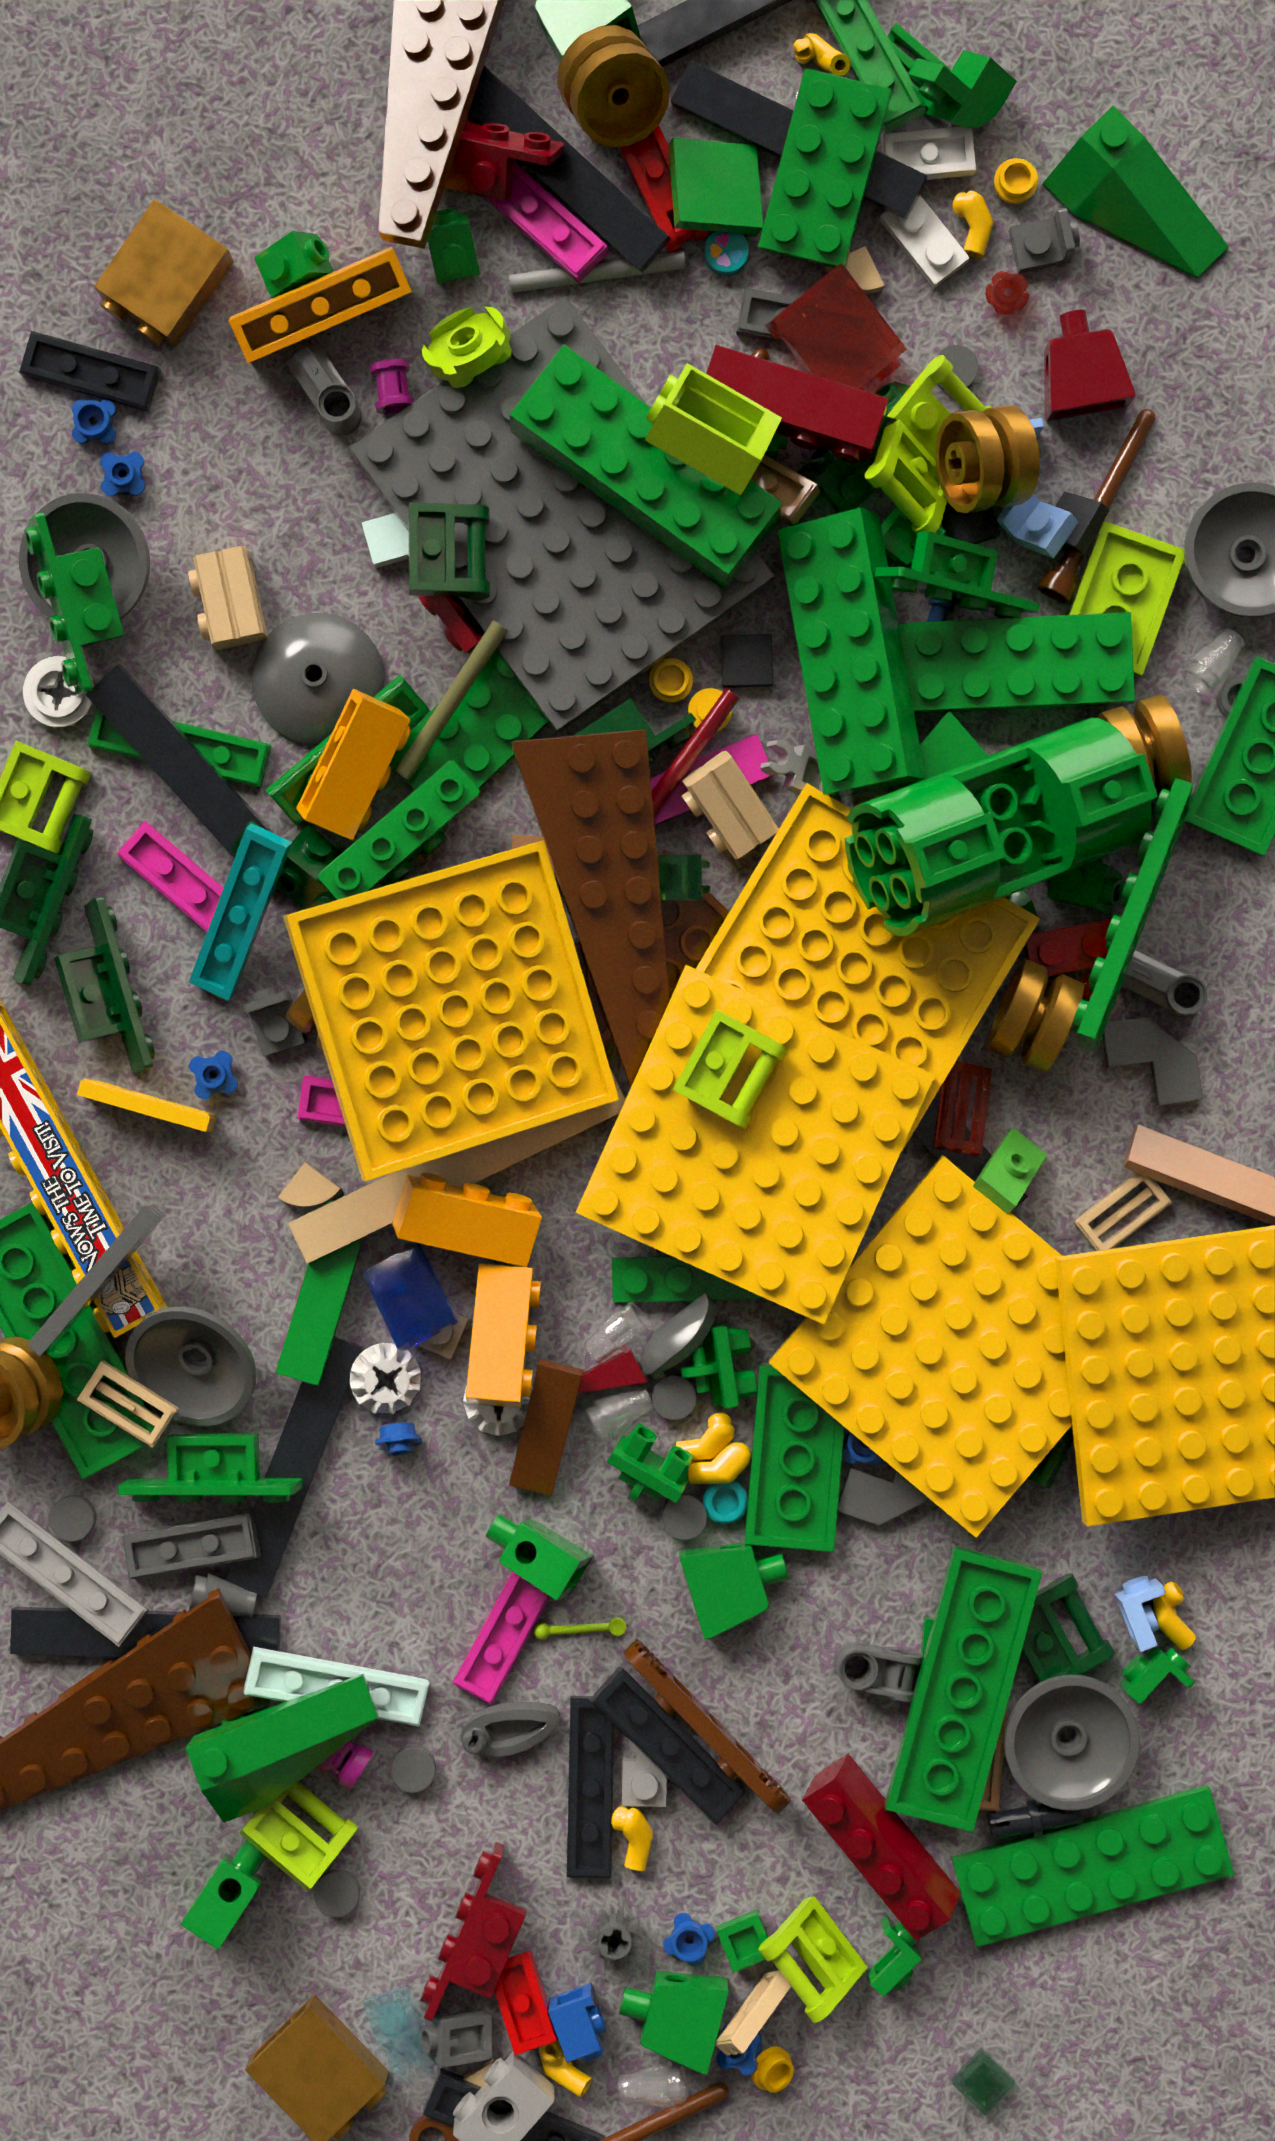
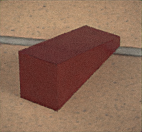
M629 1348L583 1372L578 1393L646 1383L647 1379L634 1353Z

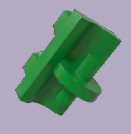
M712 1325L709 1333L703 1340V1346L696 1348L691 1353L693 1365L681 1367L682 1377H695L697 1393L710 1391L712 1406L736 1407L739 1406L738 1400L757 1393L756 1378L753 1370L747 1369L734 1372L731 1357L732 1355L750 1352L751 1345L748 1330Z
M637 1424L627 1436L624 1434L621 1436L607 1463L622 1471L618 1479L633 1487L627 1497L633 1503L636 1502L641 1492L657 1501L661 1494L677 1503L689 1481L688 1473L694 1456L679 1446H672L666 1458L654 1453L650 1449L657 1436L654 1431L642 1424Z

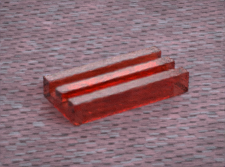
M960 1061L954 1063L942 1084L935 1148L942 1150L949 1148L951 1152L955 1153L967 1152L969 1156L974 1157L982 1154L992 1074L991 1068ZM958 1072H961L953 1138H950ZM972 1075L977 1076L969 1142L964 1141L970 1103Z

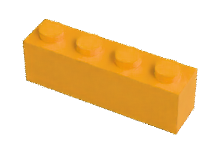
M389 247L233 315L229 318V323L247 363H250L412 291L393 247Z

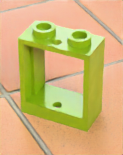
M687 363L679 378L671 374L669 375L645 420L653 425L645 441L742 495L760 464L782 418Z

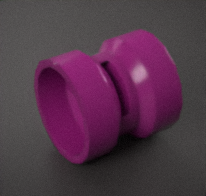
M348 1741L318 1765L316 1769L322 1773H332L337 1777L338 1784L350 1790L371 1759L374 1751L363 1744L356 1746ZM351 1750V1754L345 1761L342 1768L339 1770L338 1766L340 1765L348 1751Z

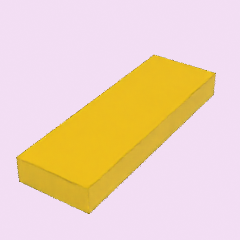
M84 1078V1080H81L77 1095L204 1132H212L216 1121L215 1114L94 1079Z

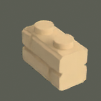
M237 546L223 549L219 552L214 551L195 555L193 557L195 570L188 571V576L194 597L201 596L205 613L197 614L203 640L210 639L214 648L221 650L264 641L268 638L251 554L246 546Z
M722 751L706 762L704 766H700L683 778L682 782L688 789V792L683 794L682 798L696 818L704 813L712 825V828L707 830L706 834L720 854L728 849L734 859H739L754 849L757 844H761L778 832V826L727 751Z

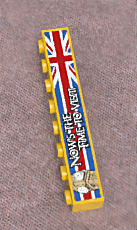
M0 999V1137L5 1136L13 1150L8 1153L14 1169L20 1176L26 1174L34 1189L29 1194L35 1208L41 1215L47 1213L55 1229L51 1231V1236L55 1245L63 1255L68 1253L76 1267V1269L72 1270V1275L76 1284H78L125 1228ZM137 1250L95 1298L94 1302L97 1308L93 1310V1313L101 1329L105 1333L111 1331L113 1337L116 1338L136 1328L140 1321L149 1314L168 1308Z

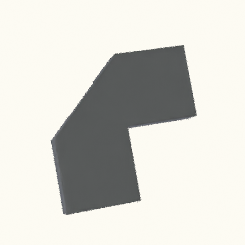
M1147 1017L1107 1023L1102 1035L1106 1067L1150 1062L1156 1105L1203 1099L1198 1058L1195 1053Z
M850 1467L838 1500L837 1511L880 1525L931 1499L896 1470L892 1481Z

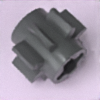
M623 1906L618 1908L617 1914L610 1915L604 1909H600V1925H588L587 1934L598 1938L590 1946L591 1955L601 1952L606 1957L607 1967H610L613 1960L623 1959L625 1963L629 1964L631 1947L636 1949L642 1948V1938L632 1934L640 1927L639 1918H633L628 1921L624 1917ZM613 1930H620L621 1937L618 1938L617 1943H609L608 1936L612 1935Z

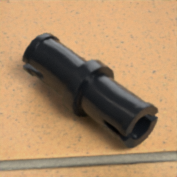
M1035 1800L1026 1801V1806L994 1813L988 1812L987 1816L989 1826L1008 1823V1826L990 1830L993 1842H997L1001 1839L1031 1833L1033 1837L1043 1836V1831L1075 1824L1081 1825L1080 1811L1061 1814V1811L1065 1810L1052 1808L1042 1803L1036 1804Z

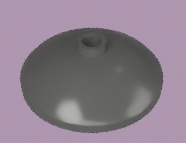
M1251 482L1236 484L1222 489L1204 502L1188 526L1184 540V561L1188 576L1195 589L1209 604L1230 615L1254 618L1275 613V486ZM1240 549H1246L1251 553V563L1246 564L1239 560L1238 551Z
M74 493L50 501L36 514L43 512L45 515L56 556L100 547L120 620L123 619L140 601L146 589L150 573L149 548L138 522L120 504L100 495ZM24 532L19 549V569L22 582L32 602L49 618L54 616L50 599H43L39 590L37 572L42 571L37 554L31 555Z
M308 613L283 622L263 641L253 663L252 690L261 714L277 732L295 742L317 746L333 732L353 688L371 697H374L384 688V668L374 643L356 624L333 614ZM313 667L322 669V677L316 682H311L307 679V672Z
M168 1307L157 1310L140 1321L127 1342L125 1362L129 1377L177 1406L179 1409L172 1418L174 1421L194 1426H211L224 1423L234 1418L245 1408L254 1392L256 1366L248 1345L229 1324L206 1311L191 1307ZM149 1404L157 1412L161 1413L162 1415L164 1414L162 1411Z
M1083 1675L1056 1676L1032 1687L1018 1700L1012 1709L1004 1733L1005 1757L1017 1783L1029 1796L1038 1802L1061 1810L1087 1809L1099 1805L1114 1796L1126 1784L1133 1773L1140 1748L1137 1722L1126 1701L1109 1685ZM1065 1727H1071L1074 1730L1072 1737L1068 1740L1059 1738V1732Z

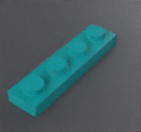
M252 823L245 829L189 983L227 1001L235 995L291 848V841Z

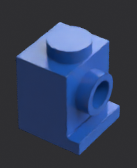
M591 1983L549 1998L548 2013L567 2063L579 2059V2062H588L604 2053L601 2033L606 2032V2025L599 2006L590 2007L594 2004V1989Z

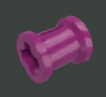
M389 359L376 362L370 366V372L376 377L379 397V401L375 403L377 413H399L414 402V398L409 397L406 373L410 371V366L406 360Z

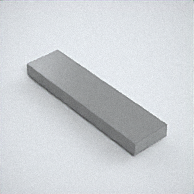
M7 1502L1 1509L0 1554L118 1647H122L148 1613L149 1609L11 1502Z

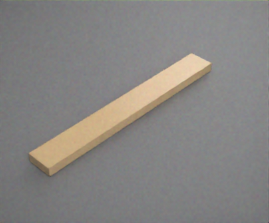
M612 1070L611 1074L619 1100L391 1173L289 1222L288 1225L306 1263L308 1264L393 1223L407 1175L420 1177L421 1173H432L447 1180L446 1184L463 1187L464 1183H476L619 1114L626 1099Z

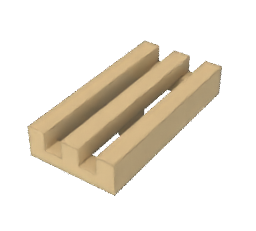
M1135 1173L1073 1221V1223L1084 1234V1237L1095 1248V1251L1114 1249L1172 1202L1154 1179ZM1143 1181L1146 1184V1188L1091 1229L1088 1223ZM1154 1194L1158 1201L1102 1243L1098 1238L1102 1233Z
M106 1361L100 1362L77 1399L152 1448L156 1446L160 1436L179 1409ZM105 1375L164 1414L162 1417L157 1416L102 1381V1377ZM95 1389L155 1426L152 1432H149L92 1396V1393Z
M779 1970L763 1975L717 2039L716 2046L727 2056L731 2054L737 2055V2053L743 2054L790 1989L791 1985Z

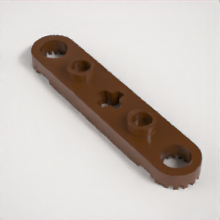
M636 1639L623 1653L633 1667L658 1692L654 1696L658 1704L672 1717L678 1713L720 1756L716 1762L727 1776L733 1781L740 1777L770 1809L779 1814L792 1801L787 1792L780 1785L778 1787L775 1786L778 1782L765 1769L760 1768V1764L673 1673L664 1667L657 1657L652 1659L651 1657L654 1654L651 1652L648 1655L650 1650L641 1641Z

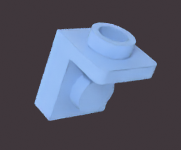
M1034 493L1031 499L1022 505L1005 507L997 518L998 523L1018 545L1051 558L1055 557L1078 524V520L1071 512L1040 501Z
M1148 1576L1133 1578L1122 1585L1124 1591L1114 1595L1132 1642L1142 1652L1158 1646L1153 1632L1159 1630V1626L1150 1605L1142 1606L1141 1603L1162 1596L1166 1592L1163 1585L1156 1578L1149 1580Z

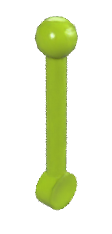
M619 1617L613 1618L610 1623L549 1626L541 1622L535 1625L533 1633L539 1640H545L550 1635L609 1631L614 1636H621L626 1631V1622Z

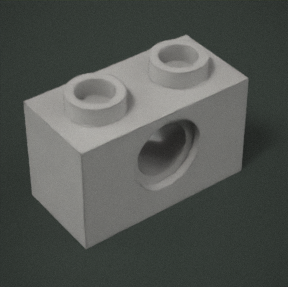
M514 2051L505 2061L502 2058H498L487 2070L483 2077L486 2083L475 2096L469 2092L456 2106L453 2112L455 2116L453 2135L459 2141H520L554 2103V2085L519 2054L514 2055ZM496 2100H505L512 2105V2109L505 2114H496L491 2111L489 2105Z

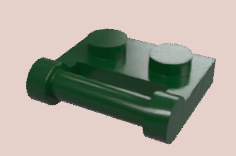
M409 502V596L464 597L470 600H483L490 597V581L486 580L485 525L490 523L489 507L478 504ZM455 523L467 525L468 578H455Z
M1073 1573L1065 1574L1052 1581L1048 1586L1038 1590L1022 1650L1039 1682L1061 1675H1080L1108 1660L1115 1654L1109 1640L1102 1639L1076 1590L1079 1584ZM1060 1598L1088 1648L1078 1656L1050 1606L1051 1603Z

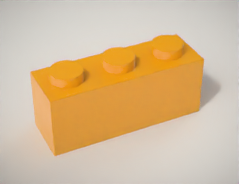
M354 688L352 689L296 807L304 820L351 840L354 839L357 830L365 828L371 816L372 807L370 803L376 791H380L385 787L391 773L389 764L395 751H400L404 747L410 734V726H408L410 719L400 709Z
M421 1173L420 1177L406 1176L392 1224L398 1239L518 1266H528L542 1220V1216L535 1204H532V1199L511 1192L507 1193L506 1197L489 1194L490 1190L475 1183H464L463 1187L446 1184L447 1180L432 1173Z
M479 1263L466 1388V1400L469 1404L521 1408L522 1396H531L533 1370L525 1369L526 1352H535L537 1325H529L530 1307L539 1308L541 1281H533V1268Z

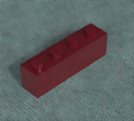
M715 345L706 374L780 416L782 419L775 433L790 437V441L793 444L804 449L815 450L818 446L834 451V456L845 462L859 463L860 460L870 463L887 412L889 398Z
M848 1753L814 1776L802 1801L908 1933L917 1941L950 1921L961 1892L896 1812L885 1809L884 1803L886 1799Z

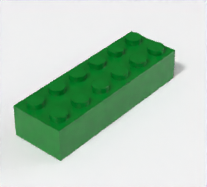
M563 344L509 414L511 433L727 589L780 520L783 503L751 479L742 495H739L645 441L653 425L645 420L651 407Z
M860 507L777 530L823 795L847 797L926 779L893 591L889 588L890 581L875 577L876 567H888L879 515Z

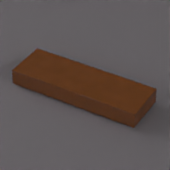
M543 1359L539 1360L509 1486L552 1496L583 1369Z

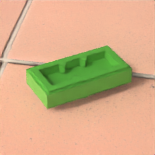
M1012 1127L997 1146L973 1187L1006 1214H1009L1017 1206L1047 1154Z

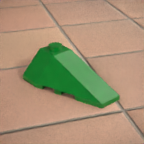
M1114 105L1079 138L1042 183L1074 217L1084 222L1089 221L1110 232V235L1121 241L1126 240L1148 251L1151 256L1196 279L1229 248L1222 236L1147 139Z
M363 1673L194 1735L186 1746V1751L201 1792L222 1822L225 1823L267 1807L375 1721L379 1714Z

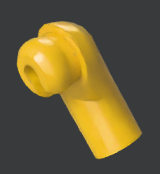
M805 34L803 39H798L793 44L794 56L801 64H806L813 60L817 67L837 76L846 75L850 69L849 57L837 51L817 34Z
M972 190L967 193H958L953 200V211L958 217H965L970 227L963 250L970 257L983 259L994 224L993 217L982 195Z
M715 1413L708 1418L709 1428L701 1439L676 1441V1445L693 1454L692 1462L713 1460L732 1441L735 1428L731 1425L732 1421L729 1415Z
M733 1442L727 1445L712 1462H692L688 1473L690 1484L732 1483L748 1466L751 1459L750 1448L744 1443Z
M1171 1581L1164 1585L1166 1592L1164 1595L1152 1599L1155 1618L1159 1629L1178 1649L1185 1650L1194 1643L1196 1635L1177 1615L1175 1606L1183 1603L1185 1597L1180 1586Z
M620 1806L614 1811L611 1824L614 1830L623 1831L624 1836L629 1841L624 1866L636 1871H645L653 1839V1829L640 1810L634 1807L629 1810L627 1807Z
M559 2040L539 2047V2055L545 2075L579 2098H582L589 2089L592 2078L576 2068L572 2061L567 2063Z

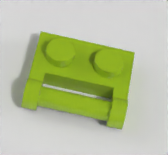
M944 355L935 357L925 367L886 416L892 423L900 419L935 460L938 431L943 420L951 414L931 393L937 384L964 411L975 410L983 412L991 407H985L952 372L953 365Z
M899 419L885 427L875 462L867 469L865 478L874 488L880 487L911 521V529L916 535L918 532L927 531L935 533L941 525L947 504V499L940 486L936 470V460Z
M15 741L0 777V831L59 854L63 844L60 841V837L83 784H88L92 772ZM57 772L66 776V779L43 833L33 830L32 826L53 776Z
M716 1009L672 1090L746 1129L752 1118L748 1116L778 1059L783 1061L789 1049ZM750 1044L761 1049L762 1052L734 1104L730 1106L720 1099Z
M298 1781L267 1807L257 1810L239 1831V1834L303 1889L309 1891L353 1836L358 1826L349 1818L344 1821ZM286 1796L290 1797L333 1834L328 1843L281 1804Z
M815 1896L804 1899L778 1930L758 1948L767 1962L773 1961L806 2005L805 2013L813 2023H818L826 2018L868 1968ZM790 1943L825 1988L821 1995L786 1950Z

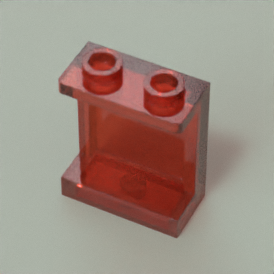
M842 262L765 325L775 340L779 337L783 339L809 374L863 391L865 389L862 386L874 376L881 382L900 367L901 364L897 357L907 350Z

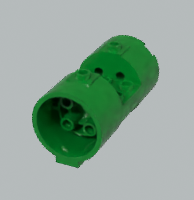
M1088 718L856 805L847 817L853 826L852 836L844 838L846 857L854 884L867 909L869 910L874 907L878 909L886 919L884 920L883 928L897 936H908L1138 844L1143 839L1150 825L1151 800L1158 796L1145 754H1136L1126 737L1109 722L1100 718Z

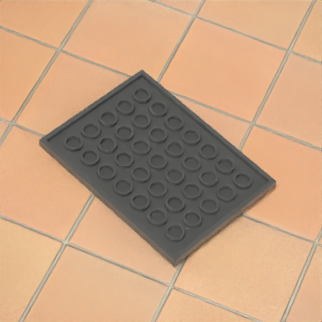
M566 296L511 334L509 345L511 346L512 353L505 362L493 365L486 371L474 376L473 380L464 387L453 388L448 380L443 381L349 447L353 457L407 530L409 502L478 504L489 507L490 523L485 525L486 580L490 581V597L483 600H470L464 597L457 598L483 633L486 632L493 620L508 629L496 651L557 734L774 581L775 577L757 551H755L729 587L725 589L511 433L509 414L563 344L644 402ZM455 523V578H468L467 525L464 523Z

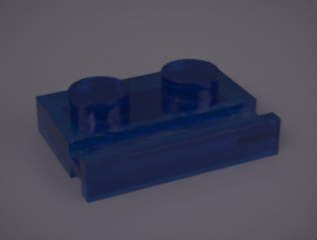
M420 1243L414 1244L413 1248L404 1253L399 1252L362 1271L363 1277L392 1339L401 1353L440 1333V1329L450 1324L455 1325L459 1323Z

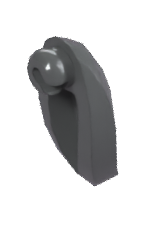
M703 1293L657 1329L647 1341L640 1355L642 1371L645 1374H649L653 1379H662L666 1377L663 1371H670L671 1367L687 1358L698 1348L709 1333L716 1317V1302L706 1293Z
M507 1702L490 1706L467 1721L461 1732L462 1746L468 1753L484 1757L509 1756L528 1750L543 1741L556 1729L560 1723V1712L556 1706L539 1702Z

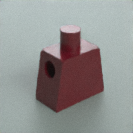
M1082 309L1060 315L1063 337L1049 340L1044 350L1046 422L1128 407L1135 398V391L1112 330L1104 329L1089 332L1086 311Z

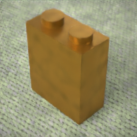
M154 199L98 279L94 288L101 299H103L100 306L113 317L123 321L128 316L139 324L137 331L147 340L157 346L164 341L175 348L234 260L227 247Z
M316 1994L305 2002L250 2056L245 2071L312 2141H328L330 2138L338 2141L354 2124L355 2121L352 2117L363 2106L370 2110L384 2096L387 2091L384 2086L389 2072Z

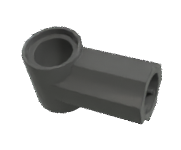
M320 344L306 345L294 353L292 359L287 362V366L321 416L326 428L336 435L353 433L362 421L361 409L353 391L346 385ZM339 402L350 404L348 411L340 417L329 415L330 409Z
M1136 950L1121 988L1166 1009L1171 1015L1180 1018L1189 1017L1200 1011L1206 1004L1208 997L1207 988L1198 977L1185 975ZM1177 985H1187L1193 989L1196 999L1191 1008L1180 1007L1175 1002L1173 994Z

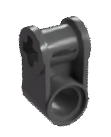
M848 1642L836 1650L833 1666L841 1682L852 1690L878 1694L893 1700L912 1702L914 1695L912 1686L916 1666L922 1663L923 1656L914 1651L895 1647H879L859 1642ZM854 1656L866 1658V1666L861 1673L857 1675L845 1673V1665L850 1658Z

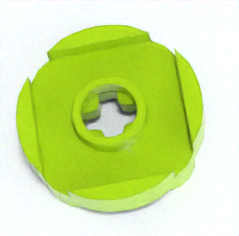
M484 306L487 313L477 314L474 313L472 307L461 309L450 314L433 327L429 333L432 342L429 344L428 349L423 344L422 356L431 373L436 378L448 380L453 388L464 387L473 380L474 376L486 371L493 365L505 362L512 353L511 346L509 345L510 330L497 309Z

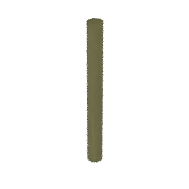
M494 620L492 621L395 771L401 776L411 780L506 635L507 628Z

